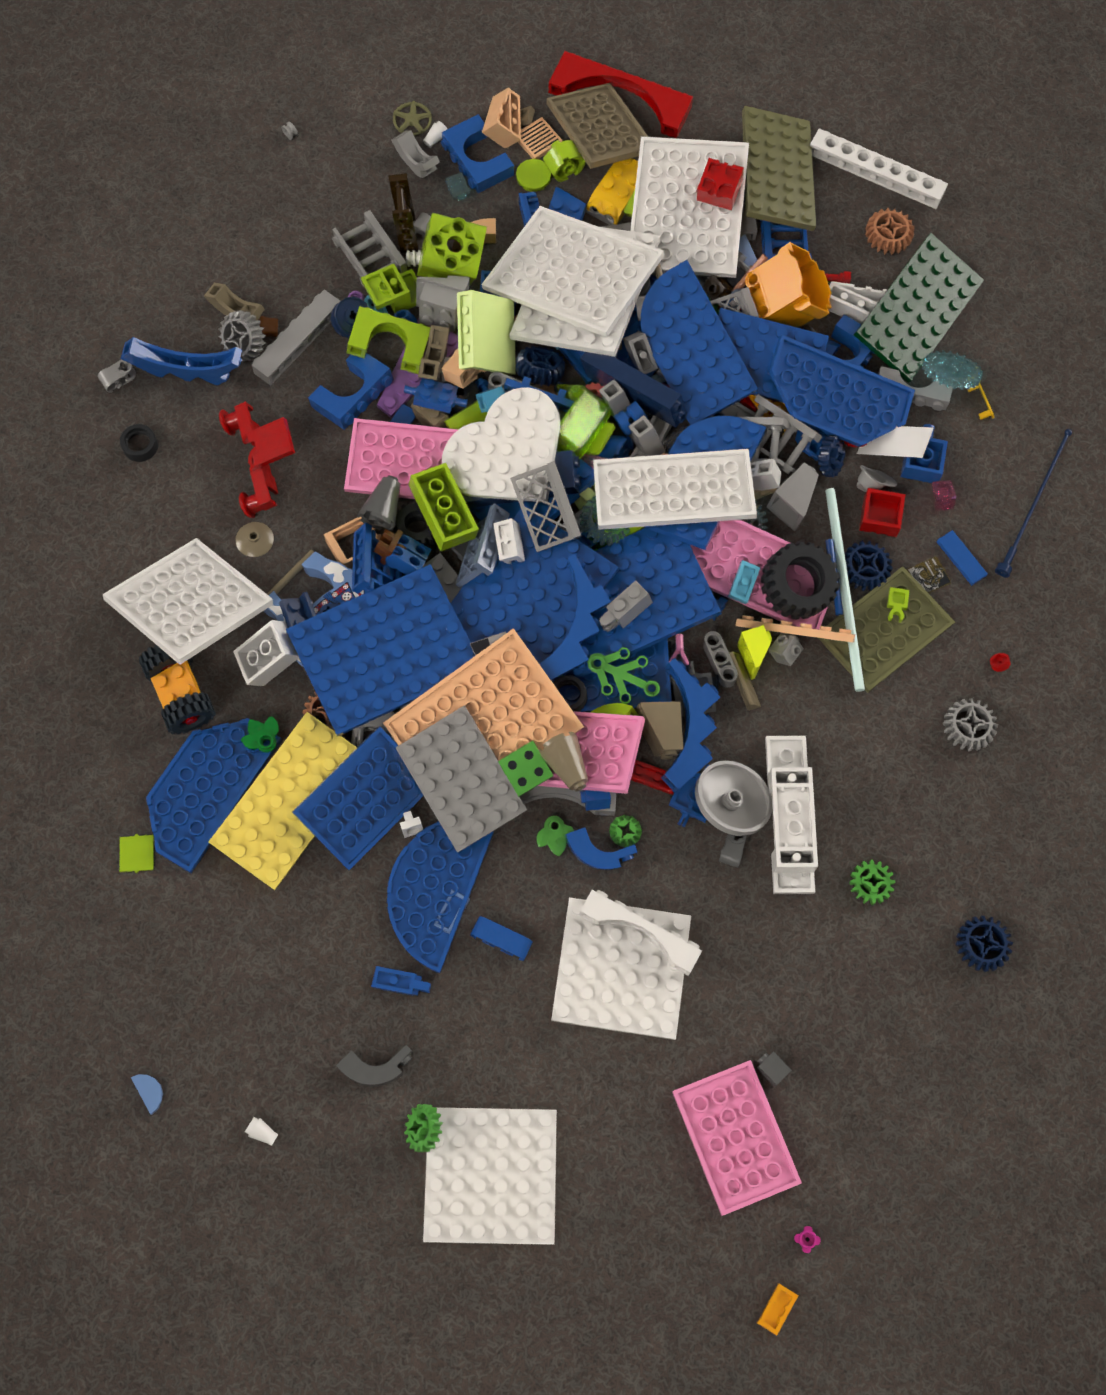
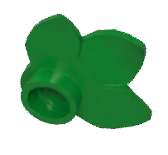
M272 716L264 724L250 719L248 722L249 735L241 738L244 746L249 749H259L264 753L273 751L277 745L275 737L279 732L277 721ZM265 741H270L268 746L263 745Z

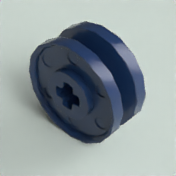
M347 297L337 303L331 311L332 327L342 337L350 338L359 306L369 308L367 303L360 298Z

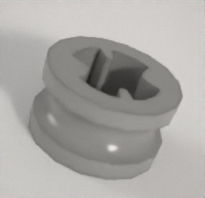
M290 121L287 122L286 126L283 125L281 127L289 140H292L293 136H298L297 129Z

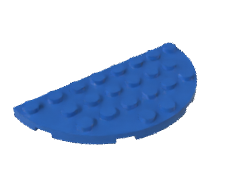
M436 822L418 833L403 848L392 868L387 887V904L394 932L403 947L414 959L439 974L443 968L494 831L457 853L440 822ZM457 892H458V893L464 895V898L461 899V898H459V897H457V896H455V895H456ZM447 903L448 905L444 913H440L444 904ZM457 914L451 933L448 934L444 932L443 928L446 927L449 929L453 919ZM435 921H438L441 929L434 926Z

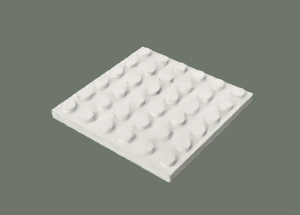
M197 538L103 594V599L180 665L273 605V599Z
M569 897L551 1021L676 1040L684 973L670 966L660 946L644 932L623 924L607 923L596 925L579 915L586 900ZM626 906V909L632 912L636 910L642 913L644 919L660 923L663 926L662 929L678 933L681 936L680 939L688 942L690 915Z
M437 1108L436 1113L441 1114L439 1122H443L440 1126L442 1134H438L440 1141L435 1142L436 1148L430 1149V1152H427L423 1242L554 1245L557 1110Z

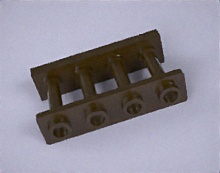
M407 173L389 175V183L395 206L392 215L400 251L405 254L407 250L410 252L415 250L416 252L419 250L413 221H416Z

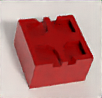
M709 158L697 188V201L732 211L743 181L744 167L734 164L730 166L726 162L723 164L719 160Z
M867 488L863 499L859 531L875 532L876 534L897 537L901 529L906 494Z

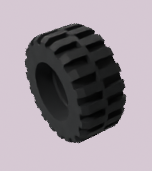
M797 541L795 544L789 543L772 555L763 567L762 572L765 574L761 576V583H764V586L761 588L762 592L767 594V598H765L767 603L771 602L774 605L772 609L776 612L780 610L782 616L788 617L791 615L792 619H799L800 617L807 619L827 608L831 604L830 602L837 596L835 592L839 590L840 584L837 581L840 579L839 572L836 573L835 569L838 567L836 562L832 563L830 560L832 556L829 553L825 554L823 552L824 548L821 546L816 548L814 543L808 542L805 544L803 541ZM789 565H799L811 574L814 580V592L811 596L798 595L789 587L786 580V570Z

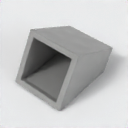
M804 462L774 492L767 505L770 511L794 531L797 530L807 513L819 476L816 470Z

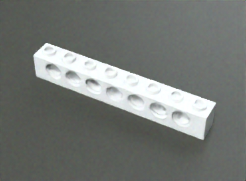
M818 129L810 144L813 157L934 209H937L948 186V183L940 179H936L924 172L915 170L908 165L901 164L822 129Z

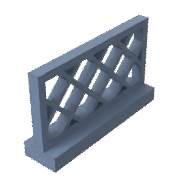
M495 503L490 506L487 517L477 523L479 530L476 538L468 542L456 581V586L460 588L481 573L488 576L493 573L498 556L493 523L507 520L510 513Z

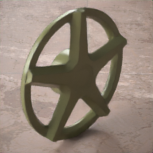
M415 101L400 105L393 113V124L400 133H403L408 126H414L418 132L413 133V135H420L430 127L432 122V115L429 109ZM411 106L409 113L399 112L403 108ZM416 106L424 109L426 113L417 114ZM396 116L405 119V122L400 127L396 124ZM429 118L427 126L423 129L419 120Z

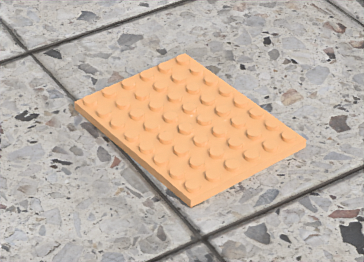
M514 628L383 722L399 746L465 705L498 761L531 741L535 742L539 750H543V744L551 738L562 733L564 736H569V732L576 734L584 728Z

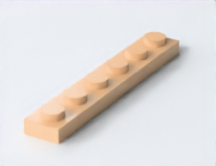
M742 615V619L737 618L736 626L753 629L764 625L768 631L855 642L856 634H851V630L839 629V632L831 631L832 627L820 626V629H812L811 624L800 623V627L792 626L793 622L782 620L781 624L773 623V619L768 618L754 621L753 616Z

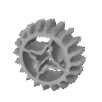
M242 310L226 315L224 320L220 322L222 327L218 329L221 332L218 337L222 339L220 344L224 345L223 351L234 347L242 349V362L258 357L260 355L259 352L263 350L262 345L265 344L262 339L266 336L262 334L264 328L259 326L261 321L256 320V316L251 315L250 312Z
M972 698L968 702L962 699L960 703L955 702L953 707H949L948 713L944 715L946 720L943 722V726L947 727L944 733H950L948 740L955 739L953 746H956L958 743L961 744L960 750H963L965 746H967L968 752L972 751L973 747L976 751L980 750L981 747L985 748L988 743L993 741V737L997 734L995 729L998 727V724L994 723L997 717L991 716L993 710L987 711V704L981 706L980 700L974 703ZM967 711L965 718L956 720L957 714ZM985 729L983 736L974 738L976 731Z

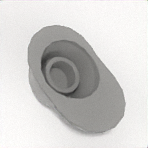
M860 465L862 471L858 476V489L866 492L867 488L881 490L884 486H897V482L882 471Z

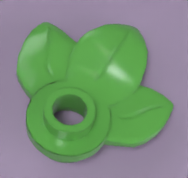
M558 816L548 817L544 823V828L537 834L538 847L548 845L556 856H560L564 852L567 843L565 835L573 832L574 829L571 826L565 825ZM553 822H556L558 824V828L556 830L552 829L551 824Z

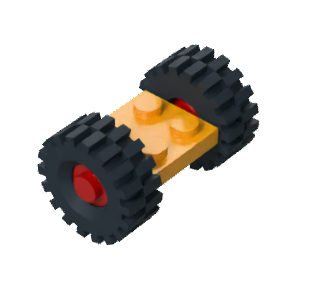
M156 644L153 648L149 647L148 651H144L139 656V663L147 680L152 681L162 704L161 716L169 733L179 735L183 732L185 734L190 730L193 731L204 724H208L209 720L214 719L216 713L207 693L204 694V692L200 691L190 668L191 663H193L192 657L180 665Z

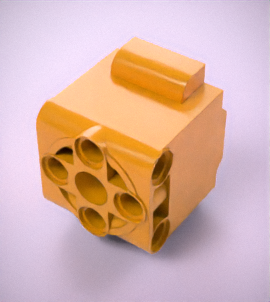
M791 242L783 246L777 255L746 275L745 283L749 287L759 318L798 328L814 318H823L829 314V309L832 308L829 301L831 290L825 272L819 270L817 262L811 259L809 251Z

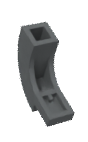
M405 1045L387 1063L380 1066H371L362 1062L353 1051H350L336 1066L349 1079L358 1084L372 1087L383 1086L403 1075V1072L398 1067L400 1065L406 1066L412 1060L411 1055L413 1052Z

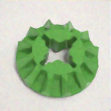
M623 815L616 817L611 823L609 833L614 843L622 847H629L639 841L642 828L639 821L633 816ZM629 823V831L631 833H627L622 838V830L620 828H625Z

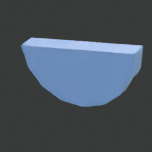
M138 1074L131 1077L150 1115H153L159 1109L162 1102L163 1090L161 1084L149 1075Z

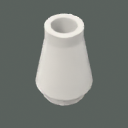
M440 121L434 123L423 140L424 144L431 148L442 140V132L447 130V127Z
M254 1117L245 1130V1133L249 1134L248 1137L265 1142L271 1146L278 1136L261 1118L257 1119Z

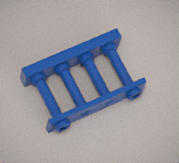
M760 220L762 253L768 260L775 256L772 253L774 247H783L789 242L808 251L807 230L787 225H773L769 221ZM773 232H800L801 240H774V238H771V234Z

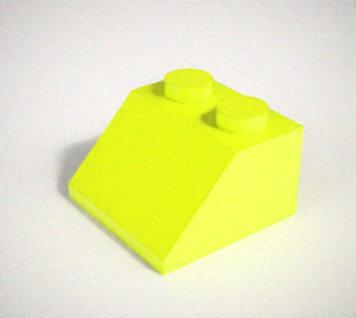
M764 625L741 632L737 644L751 680L755 679L772 642L771 634L768 630L766 631Z

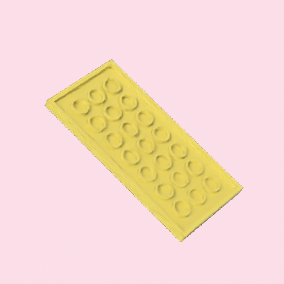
M306 712L209 840V843L275 890L315 837L292 811L357 747L342 736L337 737L335 731Z

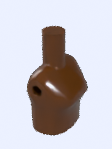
M260 316L258 321H261L259 326L264 328L262 334L266 335L265 337H278V318Z

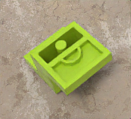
M391 264L361 277V282L377 310L390 305L394 313H397L401 309L408 310L416 306L417 277L413 269L400 274L395 264Z

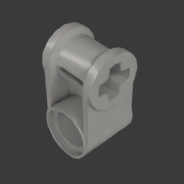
M122 359L98 373V378L108 393H112V390L119 389L136 377V371L132 364Z

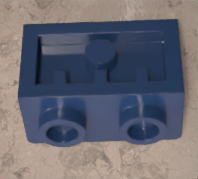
M303 592L300 598L281 599L279 602L288 628L316 616L313 602L308 592Z

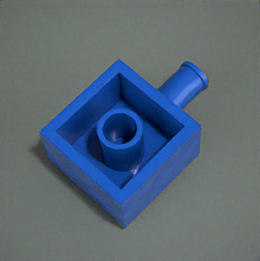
M925 424L923 427L933 428L924 456L923 458L904 457L900 477L938 484L943 475L948 441L933 438L935 427L931 424Z

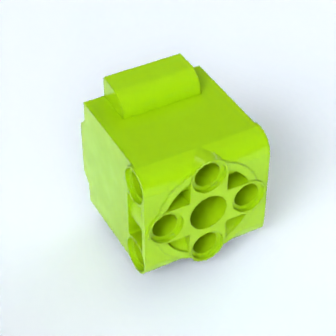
M432 213L426 227L417 276L438 278L467 276L470 277V286L478 274L487 227L467 222L460 217L451 218ZM447 241H458L461 245V251H450Z

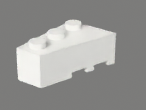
M831 281L829 285L831 290L829 301L832 308L829 311L841 317L845 314L862 324L887 289L881 291L874 290L868 286L860 288L854 287V284Z

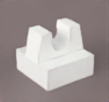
M411 811L403 813L405 821L401 822L400 826L404 838L420 833L423 830L420 818H413Z

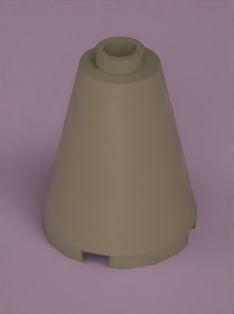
M569 732V736H564L562 733L543 744L544 749H540L539 752L541 757L570 790L577 792L584 789L588 782L578 737L574 732Z

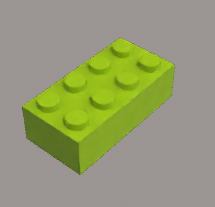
M446 463L410 476L409 488L440 551L476 538L479 528Z

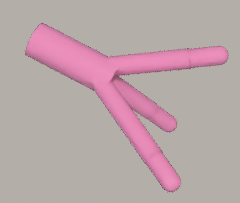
M677 634L676 650L669 659V662L680 654L684 665L688 666L689 662L684 653L683 634Z

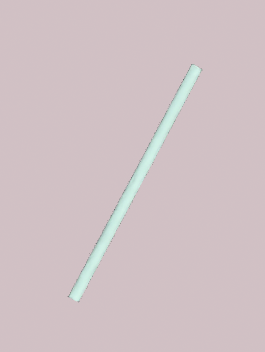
M829 488L825 492L838 567L837 571L840 574L839 584L845 627L851 630V634H856L836 494L834 488ZM856 634L855 642H848L854 688L856 692L864 691L865 687Z

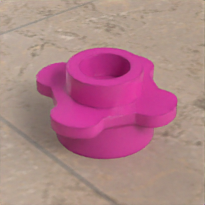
M805 1226L800 1234L794 1236L795 1242L801 1245L804 1253H810L811 1248L819 1245L821 1242L820 1237L816 1236L810 1226Z

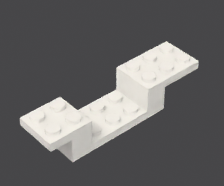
M766 736L767 784L769 793L772 796L775 846L771 854L773 894H814V872L818 868L813 775L812 767H808L806 736Z

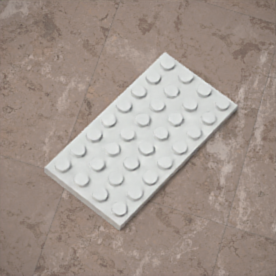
M749 449L593 460L598 530L757 518Z

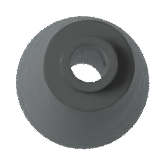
M388 475L381 479L358 512L357 517H362L361 522H366L377 530L384 527L389 531H393L401 486L396 477Z

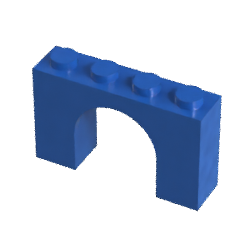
M479 114L443 131L441 140L444 150L450 152L451 160L459 165L461 175L468 178L467 181L470 188L475 189L477 193L514 176V164L506 153L486 162H476L466 156L465 151L469 146L488 137L482 133L484 122Z
M844 314L835 325L831 338L847 346L853 352L855 358L845 361L864 368L863 365H868L874 352L853 335L861 324Z
M367 353L365 358L350 355L346 359L349 370L364 380L362 388L357 393L341 397L320 385L308 397L313 409L343 430L354 422V418H357L361 412H364L367 406L377 399L379 394L394 380L390 368Z

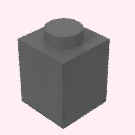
M774 1051L770 1055L765 1053L757 1061L760 1064L757 1070L774 1087L792 1071Z

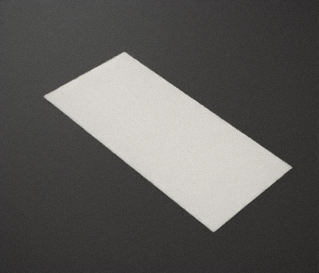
M896 426L894 430L868 442L863 447H859L857 454L923 458L933 428Z

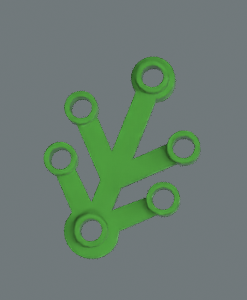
M622 647L619 651L606 656L601 653L592 654L587 662L588 668L592 672L597 673L602 686L601 692L604 695L608 696L613 692V686L608 683L605 671L613 675L620 694L619 700L623 704H628L631 701V694L627 692L623 680L643 688L646 695L654 697L659 693L660 686L658 682L654 680L647 682L627 672L638 667H646L648 665L646 656L641 655L634 661L615 667L608 663L620 658L627 659L630 656L628 648ZM621 650H627L628 655L622 657L620 655ZM640 658H644L646 660V664L640 665L638 663V660ZM599 659L601 661V665L599 667H596L594 665V660ZM651 684L656 687L653 692L648 690V686ZM605 686H610L611 691L609 693L604 692L603 688ZM623 694H627L629 696L628 701L622 700L621 697Z

